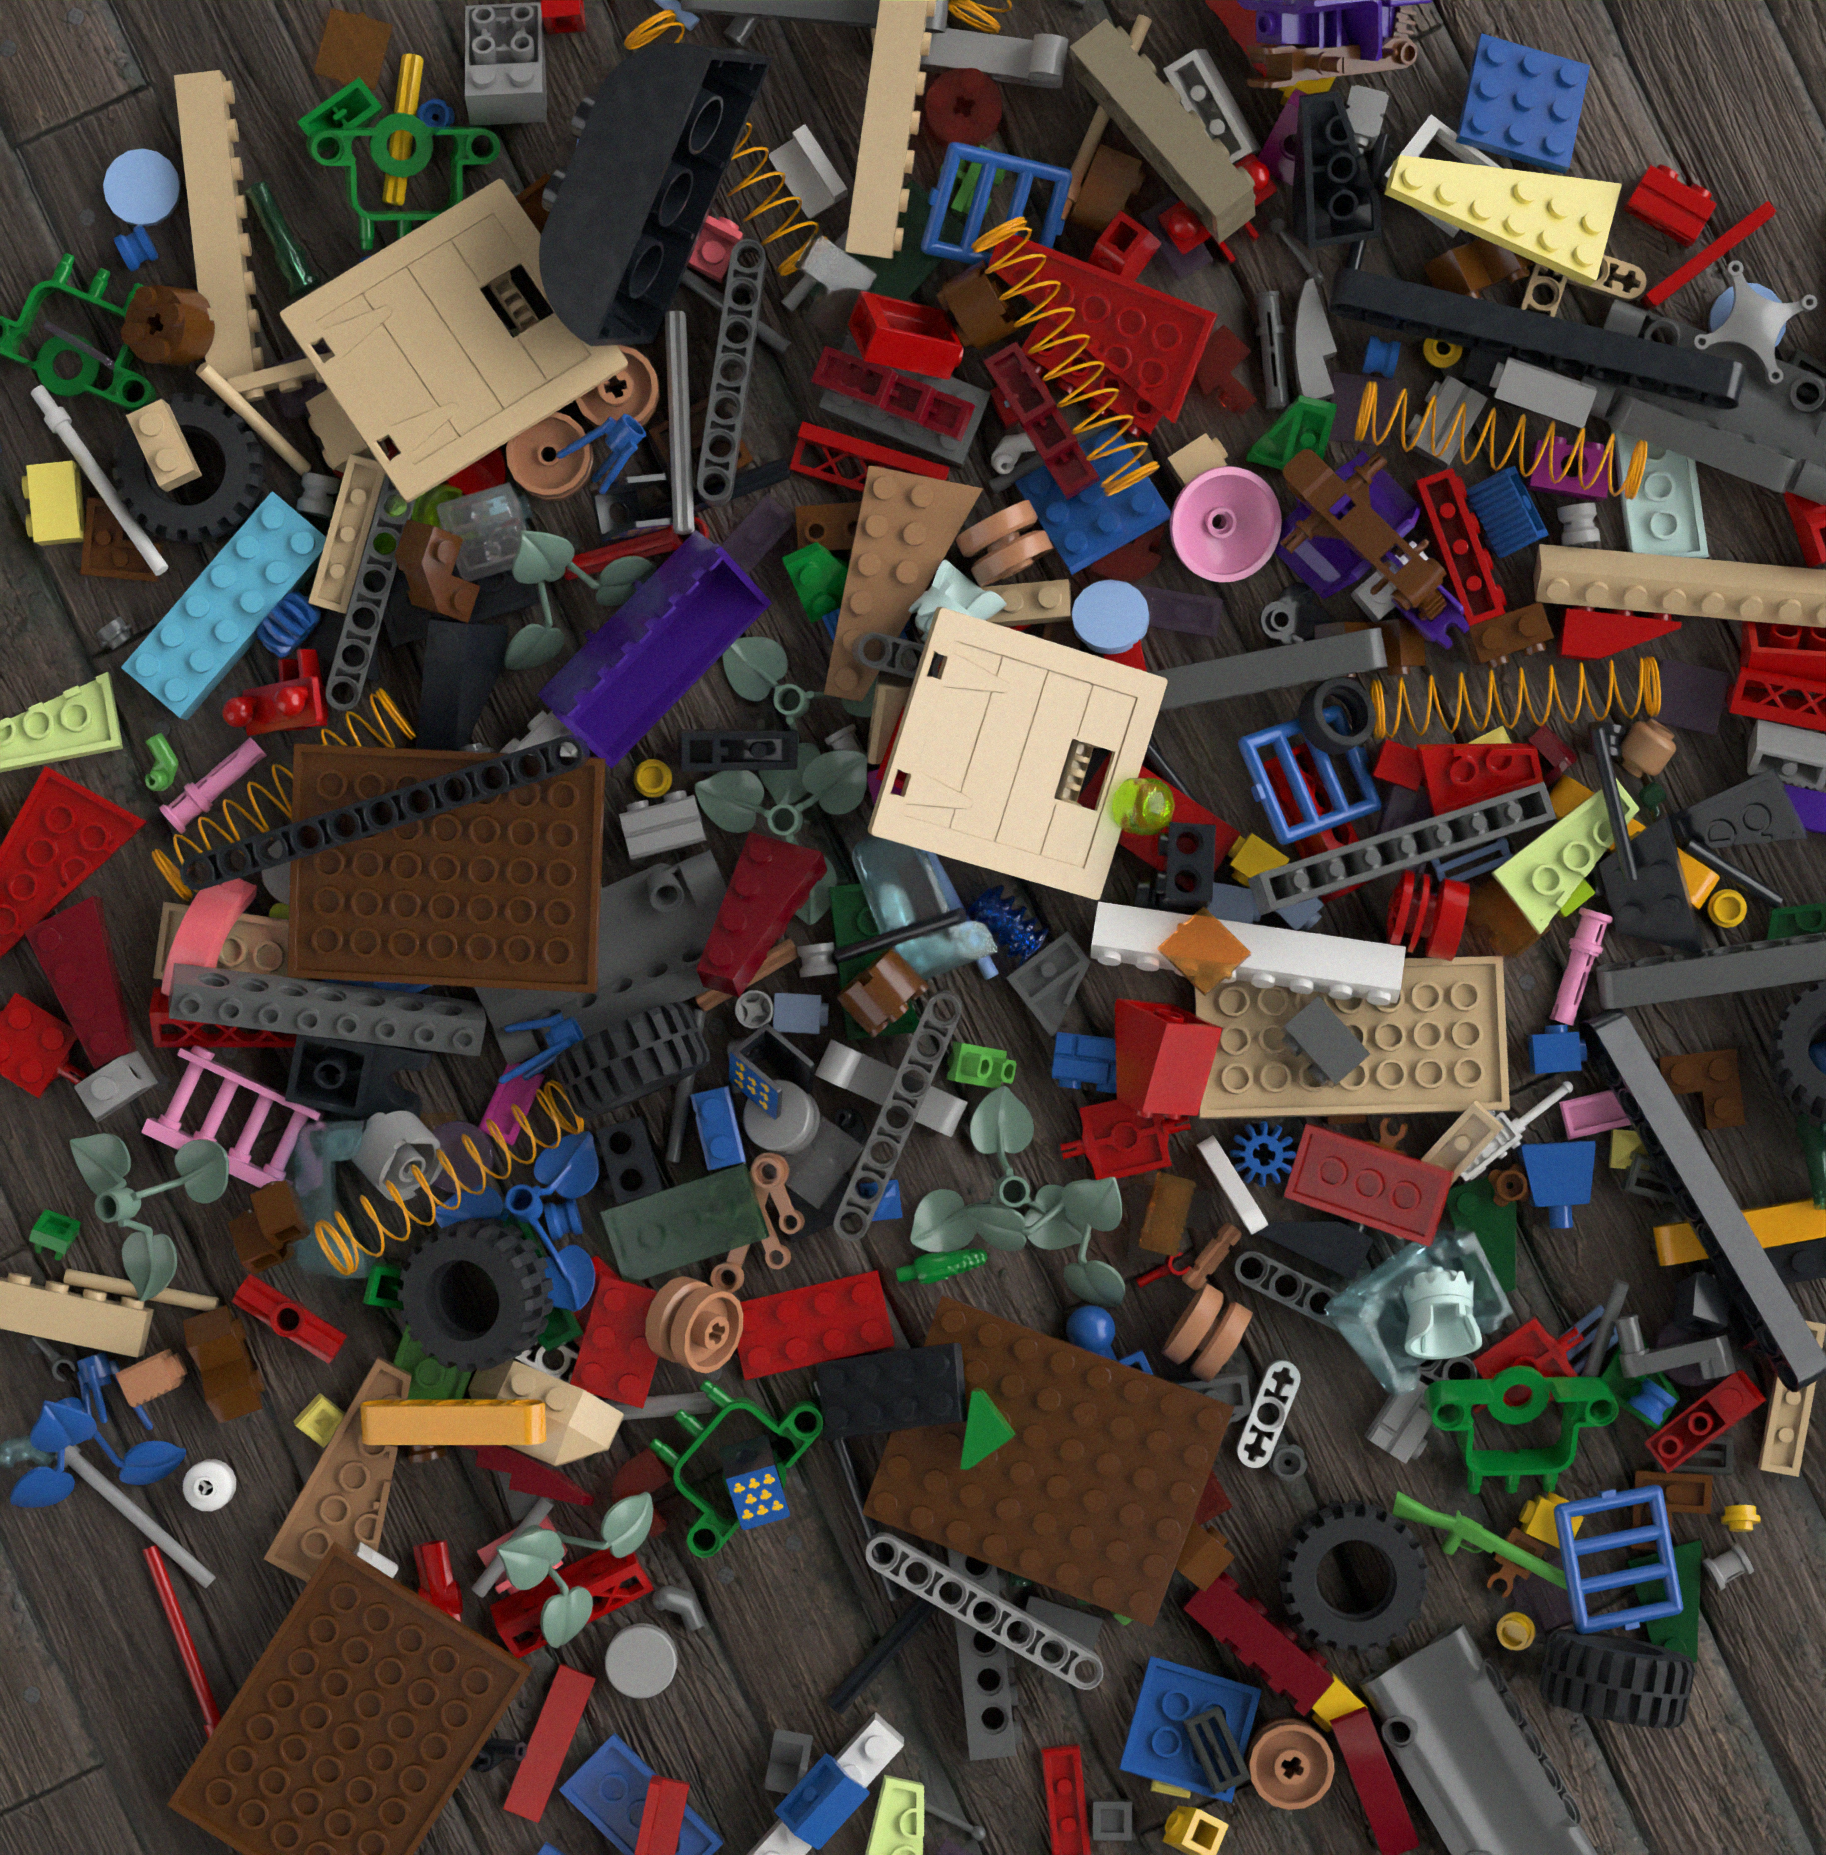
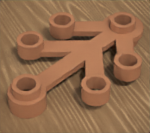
M766 1152L757 1156L752 1162L750 1172L731 1180H718L710 1187L711 1198L717 1203H726L733 1199L735 1193L755 1186L749 1202L718 1215L707 1214L696 1223L697 1233L701 1237L709 1239L717 1236L721 1229L741 1222L727 1261L716 1266L711 1273L710 1280L713 1287L730 1293L741 1288L744 1283V1272L741 1267L756 1229L766 1251L765 1261L770 1268L781 1269L788 1265L791 1260L789 1249L784 1245H780L766 1211L765 1205L769 1195L771 1194L779 1211V1226L783 1232L794 1234L800 1231L804 1226L805 1219L803 1214L795 1210L784 1186L789 1177V1167L786 1160L777 1153ZM768 1164L776 1168V1176L774 1178L768 1177L765 1172ZM720 1184L728 1189L726 1198L720 1197L717 1193V1188ZM788 1215H793L797 1219L795 1229L787 1225L786 1218ZM705 1220L713 1222L715 1227L713 1233H708L704 1229ZM775 1250L783 1254L784 1259L781 1264L773 1260L772 1255ZM726 1270H730L735 1274L734 1283H728L725 1280L724 1274Z

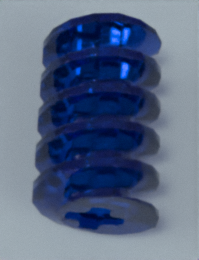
M1002 884L993 888L989 887L966 911V915L975 911L978 913L973 923L976 927L988 922L989 924L984 935L988 938L999 933L1000 935L995 945L1001 948L1010 944L1011 946L1006 956L1011 959L1021 955L1022 957L1017 966L1019 968L1045 942L1044 940L1049 930L1044 927L1034 931L1033 929L1038 919L1033 916L1024 921L1023 916L1027 909L1025 906L1012 910L1011 908L1016 897L1010 895L1001 899V894L1005 888Z

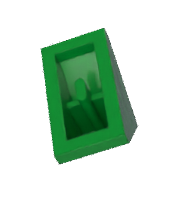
M358 77L298 120L297 123L307 137L313 131L320 128L368 127L383 110V107L362 79ZM323 137L317 144V150L322 154L335 149V141L332 137Z
M383 1262L373 1264L363 1303L404 1309L403 1301H398V1287L404 1285V1281L399 1278L402 1267Z
M975 1388L971 1393L960 1469L964 1470L972 1468L1016 1434L984 1389Z

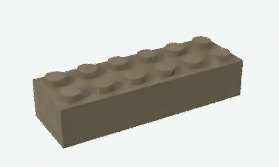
M1107 19L1103 20L1070 46L1075 77L1183 203L1196 213L1202 225L1220 244L1255 216L1254 200L1256 196L1253 191L1254 180L1242 166L1237 169L1228 159L1230 153L1218 138L1212 141L1204 132L1206 126L1194 110L1187 112L1179 103L1181 97L1174 86L1169 82L1163 84L1155 75L1157 69L1152 61L1145 54L1139 56L1132 49L1131 45H1133V42L1127 32L1121 26L1114 28Z

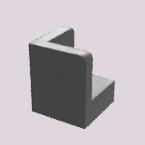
M775 1729L764 1785L765 1789L789 1794L805 1777L813 1740L812 1735Z

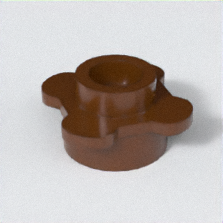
M1513 1164L1510 1169L1504 1171L1494 1169L1489 1173L1488 1182L1493 1185L1495 1192L1493 1201L1497 1206L1505 1207L1511 1201H1526L1530 1197L1531 1191L1527 1187L1523 1166ZM1507 1182L1512 1183L1513 1186L1511 1189L1506 1188Z

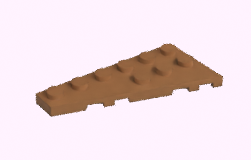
M868 466L824 695L862 702L880 670L863 666L854 659L852 653L854 640L865 632L899 637L912 614L908 610L925 592L983 488ZM875 639L868 640L863 647L864 656L868 660L873 661L877 659L881 653L880 643Z
M380 1356L376 1358L267 1550L264 1560L308 1583L334 1542L352 1553L360 1542L378 1552L398 1445H367L362 1443L360 1404L370 1400L407 1399L412 1378L410 1372Z

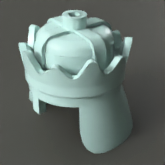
M943 560L930 589L925 591L911 605L908 611L912 614L918 611L915 624L924 632L921 640L925 643L937 607H944L986 621L1004 608L1007 603L995 592L981 589L950 562Z
M1432 1267L1428 1269V1272L1417 1274L1412 1287L1409 1285L1404 1286L1402 1294L1407 1305V1312L1410 1315L1404 1346L1408 1354L1423 1359H1447L1469 1354L1481 1347V1333L1472 1315L1474 1304L1473 1281L1467 1283L1463 1271L1457 1273L1450 1269L1443 1270L1442 1267Z

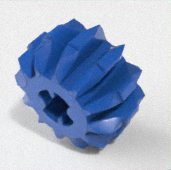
M299 591L287 594L283 600H280L270 610L269 614L258 626L257 638L263 642L264 647L279 657L290 655L296 648H299L320 622L321 611L313 604H309V598L307 596L304 597Z
M1260 1121L1259 1134L1257 1135L1254 1128L1247 1124L1244 1128L1250 1138L1245 1140L1239 1135H1235L1233 1138L1236 1143L1243 1145V1149H1232L1229 1151L1231 1157L1243 1158V1161L1233 1166L1236 1172H1239L1246 1167L1249 1168L1243 1178V1181L1246 1183L1252 1181L1256 1172L1258 1173L1257 1182L1260 1187H1265L1266 1174L1270 1175L1275 1184L1280 1183L1281 1179L1276 1169L1280 1168L1282 1171L1290 1173L1292 1168L1282 1163L1283 1158L1293 1159L1296 1157L1294 1151H1283L1282 1149L1292 1143V1138L1287 1136L1277 1141L1276 1139L1282 1131V1127L1276 1125L1268 1136L1266 1121ZM1265 1143L1266 1149L1271 1150L1273 1154L1271 1160L1266 1158L1268 1163L1260 1165L1259 1159L1253 1157L1254 1148L1259 1150L1258 1145Z

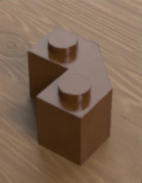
M1480 237L1471 243L1450 249L1423 266L1434 288L1480 299V292L1505 280H1508L1509 284H1513L1529 276L1528 268L1536 264V262Z
M407 519L395 553V559L399 570L404 571L410 589L407 593L411 604L440 616L468 623L480 586L451 575L464 538L438 527Z
M1407 619L1369 623L1338 622L1314 625L1315 640L1367 629L1381 628L1388 667L1376 670H1387V676L1410 675L1411 667L1426 666L1424 637ZM1351 674V675H1346V676H1341V677L1355 678V677H1356V674Z
M286 1180L269 1182L263 1185L260 1191L250 1194L254 1209L244 1211L237 1219L228 1222L240 1263L253 1275L289 1260L295 1253L294 1243L297 1240H305L311 1233L299 1193Z
M226 1305L183 1320L187 1349L201 1372L205 1401L217 1422L220 1424L263 1409L260 1393L265 1391V1385L259 1370H254L244 1343L247 1335L241 1319H234Z
M1193 1519L1175 1568L1205 1592L1235 1556L1224 1546L1229 1540L1212 1525L1206 1530Z

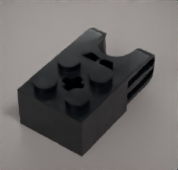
M297 1034L285 1101L360 1118L362 1114L373 1116L380 1112L386 1115L395 1111H408L419 1119L423 1107L419 1095L398 1086L391 1074L399 1070L422 1071L431 1063L434 1051Z

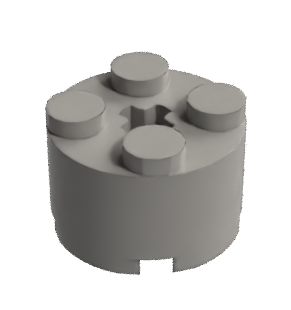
M395 1111L385 1115L380 1112L371 1116L367 1121L366 1130L360 1137L351 1158L357 1168L388 1200L395 1201L386 1187V1180H390L394 1184L402 1200L405 1201L415 1197L417 1194L414 1190L420 1187L411 1171V1165L414 1164L419 1168L428 1186H430L437 1179L443 1168L436 1155V1149H440L444 1154L445 1151L441 1148L439 1140L413 1113Z

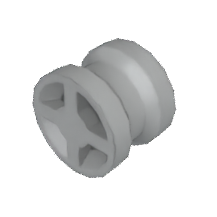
M834 942L797 947V955L802 958V967L799 969L800 977L838 973L837 965L832 961V953L835 951Z

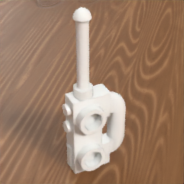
M1568 1081L1563 1082L1562 1086L1519 1119L1516 1117L1510 1121L1503 1111L1498 1115L1494 1111L1489 1112L1504 1128L1460 1175L1465 1182L1469 1179H1474L1497 1157L1500 1160L1508 1154L1506 1150L1510 1147L1513 1150L1521 1144L1519 1140L1523 1138L1521 1133L1526 1130L1525 1126L1568 1092L1571 1093L1573 1090L1572 1083Z

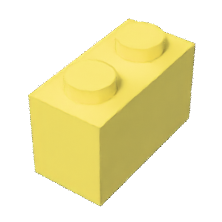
M74 461L26 465L27 476H22V490L24 498L30 499L31 514H26L28 536L33 537L34 542L40 546L83 542L85 514L80 465Z

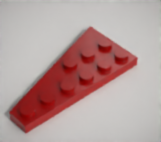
M1014 234L995 246L988 267L1011 252L1025 238ZM1027 240L1018 251L1003 262L1005 263L1030 254L1045 255L1046 261L1042 268L1016 290L1044 281L1055 280L1060 282L1061 285L1057 294L1040 310L1045 313L1064 307L1075 309L1074 317L1063 329L1070 336L1077 334L1090 336L1089 343L1085 349L1130 385L1146 401L1156 407L1172 423H1176L1217 319V313L1030 240ZM1034 257L1022 260L994 272L1014 287L1040 265L1043 258ZM1057 284L1040 286L1020 294L1037 307L1054 292ZM1062 311L1047 317L1061 326L1072 314V311ZM1076 338L1074 340L1082 346L1086 338Z
M45 766L0 847V959L26 936L24 931L39 924L149 822Z

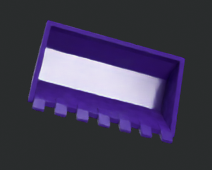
M697 530L644 584L637 579L631 584L637 590L633 596L596 634L589 629L583 634L589 641L537 694L569 730L587 742L589 748L598 757L606 758L605 763L611 769L772 604L719 544H714Z

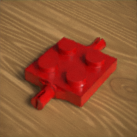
M15 992L5 1009L0 1012V1074L41 1099L51 1082L60 1077V1075L75 1085L80 1083L81 1080L73 1076L72 1072L83 1079H86L88 1076L87 1072L82 1071L69 1062L72 1050L79 1040L74 1028Z
M1118 1099L1080 1107L1079 1112L1083 1125L1082 1139L1063 1144L1060 1143L1061 1151L1076 1148L1075 1150L1063 1152V1160L1086 1154V1157L1092 1164L1095 1180L1113 1176L1118 1179L1172 1166L1168 1151L1169 1134L1191 1130L1190 1123L1174 1126L1177 1123L1189 1121L1188 1115H1182L1180 1120H1174L1170 1118L1165 1119L1158 1113H1153L1152 1118H1146L1130 1112L1131 1106Z
M1533 1316L1474 1357L1472 1362L1483 1379H1493L1499 1372L1515 1366L1532 1367L1540 1372L1544 1378L1579 1377L1569 1363L1566 1352L1585 1339L1581 1333L1579 1334L1576 1326L1559 1339H1556L1547 1333L1536 1316ZM1523 1384L1513 1385L1504 1393V1403L1514 1407L1521 1406L1529 1400L1531 1388ZM1551 1391L1549 1392L1550 1397L1548 1403L1554 1400ZM1486 1404L1472 1405L1473 1411L1476 1414L1487 1407Z

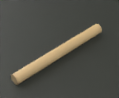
M207 362L198 367L196 374L300 476L303 475V472L310 470L311 464Z
M66 1269L64 1284L138 1298L137 1291L129 1280ZM165 1288L161 1293L149 1300L209 1312L217 1309L219 1298Z

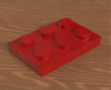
M602 1275L570 1381L571 1385L594 1395L641 1409L644 1408L659 1358L649 1348L645 1336L646 1318L650 1305L659 1292L658 1290Z

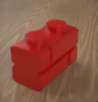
M1659 164L1657 168L1650 165L1643 173L1622 210L1689 248L1698 238L1717 203L1710 200L1712 194L1705 188L1697 184H1692L1688 187L1678 181L1679 175L1671 168Z

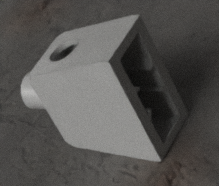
M135 1051L113 1060L75 1085L74 1088L96 1123H99L159 1082L139 1051ZM130 1067L135 1071L137 1077L132 1073Z

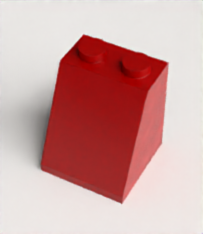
M1117 998L1115 1003L1117 1099L1131 1106L1130 1112L1146 1118H1152L1153 1113H1158L1163 1117L1180 1120L1181 1115L1198 1116L1223 1028L1172 1003Z

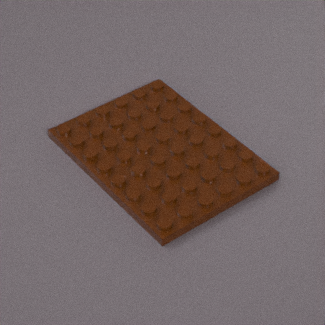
M296 743L294 744L292 823L509 753ZM531 754L524 758L523 767L529 775L536 776L541 768L539 759ZM561 756L569 764H573L578 757ZM589 757L585 765L579 769L290 861L287 977L596 993L598 991L606 758ZM494 766L488 769L486 774L488 783L493 787L499 788L504 779L502 771ZM454 778L450 783V792L455 798L463 799L467 791L466 785L462 780ZM417 790L413 796L415 807L421 811H426L429 807V797L424 791ZM380 802L376 810L377 816L382 822L389 823L393 816L392 809L387 803ZM343 814L340 819L342 831L349 835H352L355 831V820L348 814ZM307 826L303 833L304 840L310 846L315 847L319 841V833L314 827Z
M943 1295L923 1347L960 1343L962 1346L967 1415L969 1413L972 1390L975 1388L984 1389L1016 1434L972 1468L964 1470L960 1469L967 1422L891 1432L861 1514L1153 1627L1235 1406Z
M334 1542L167 1806L243 1855H414L528 1677L532 1667L340 1544Z

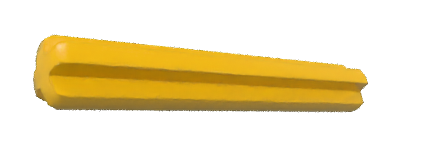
M403 54L401 57L394 113H407L416 117L423 69V58L419 55ZM397 130L391 134L388 152L391 157L397 160H404L411 156L412 134L406 130ZM385 174L382 196L385 204L392 206H402L404 204L408 176L401 178Z

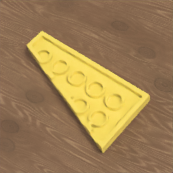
M1399 155L1393 162L1384 194L1578 282L1591 286L1598 277L1622 184Z

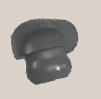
M668 1585L662 1586L660 1590L654 1592L652 1596L653 1605L661 1611L666 1609L680 1613L687 1632L705 1625L694 1596L689 1591Z

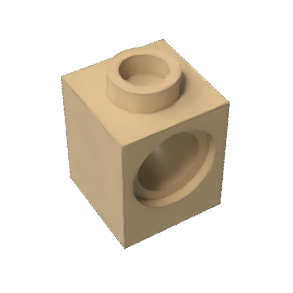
M1207 433L1168 457L1165 463L1183 489L1198 474L1211 468L1227 466L1224 459L1228 457V454L1216 437L1211 440Z

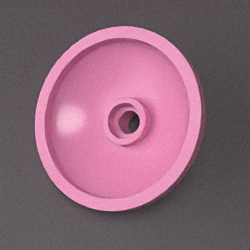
M1221 466L1206 470L1185 485L1174 503L1170 517V536L1174 550L1181 562L1190 571L1204 579L1215 582H1234L1244 579L1264 566L1275 551L1282 525L1280 506L1271 487L1261 477L1251 471L1233 466ZM1219 514L1221 516V523L1218 527L1214 528L1212 520Z

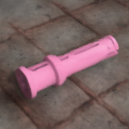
M249 737L238 749L227 756L196 784L193 782L184 786L185 791L168 806L163 804L159 807L160 811L183 834L186 831L185 826L201 812H209L211 810L210 807L213 806L211 802L267 755Z
M1580 907L1578 912L1581 918L1575 937L1570 938L1568 943L1570 944L1569 948L1572 949L1570 959L1557 994L1555 1005L1549 1019L1571 1026L1574 1025L1594 959L1599 957V954H1602L1603 948L1600 945L1606 926L1612 923L1613 920L1611 916Z

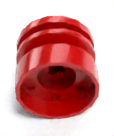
M1403 869L1399 881L1391 893L1385 920L1386 944L1399 946L1403 934H1406V952L1412 953L1419 938H1425V955L1427 957L1451 962L1455 957L1464 927L1469 902V883L1443 878L1435 894L1430 892L1429 874L1423 873L1417 888L1413 889L1415 873L1414 871Z

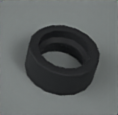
M1347 677L1330 678L1309 689L1301 699L1298 710L1300 726L1305 737L1315 748L1327 754H1342L1364 743L1373 733L1376 722L1375 707L1369 694L1359 683ZM1332 695L1340 699L1348 708L1352 718L1350 735L1342 736L1334 732L1327 724L1322 711V702L1325 696Z

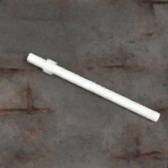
M43 385L34 388L31 395L45 414L44 421L53 433L59 434L154 574L157 576L164 573L168 569V565L139 523L130 515L128 507L121 502L117 491L70 425L72 423L70 416L63 407L57 406Z

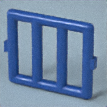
M959 142L950 143L946 151L937 188L931 187L928 203L932 206L921 242L922 252L975 265L982 260L989 264L992 253L984 251L973 252L971 245L978 239L997 168L1019 173L1005 222L1017 217H1023L1034 177L1055 182L1038 244L1052 249L1056 235L1062 234L1065 220L1061 216L1073 178L1072 172L1067 168ZM960 159L982 164L960 246L938 241Z
M1333 705L1322 709L1327 724L1332 722L1336 733L1342 736L1351 734V727L1341 706ZM1299 717L1243 736L1238 741V747L1255 785L1250 788L1256 802H1262L1276 839L1282 845H1287L1375 813L1382 807L1381 799L1366 766V763L1370 760L1365 748L1357 746L1344 752L1364 799L1363 801L1348 805L1328 754L1315 748L1305 737L1300 726ZM1299 733L1303 734L1334 811L1321 816L1316 811L1287 741L1288 737ZM1270 743L1274 747L1304 822L1288 827L1256 749Z
M1649 1485L1616 1492V1489L1597 1491L1598 1496L1561 1503L1555 1506L1554 1518L1573 1626L1576 1633L1584 1635L1621 1627V1630L1625 1631L1640 1628L1639 1623L1678 1615L1683 1611L1663 1490L1659 1485ZM1649 1502L1653 1525L1574 1541L1571 1517ZM1656 1540L1660 1563L1581 1579L1577 1556ZM1663 1579L1666 1601L1593 1617H1588L1584 1594Z

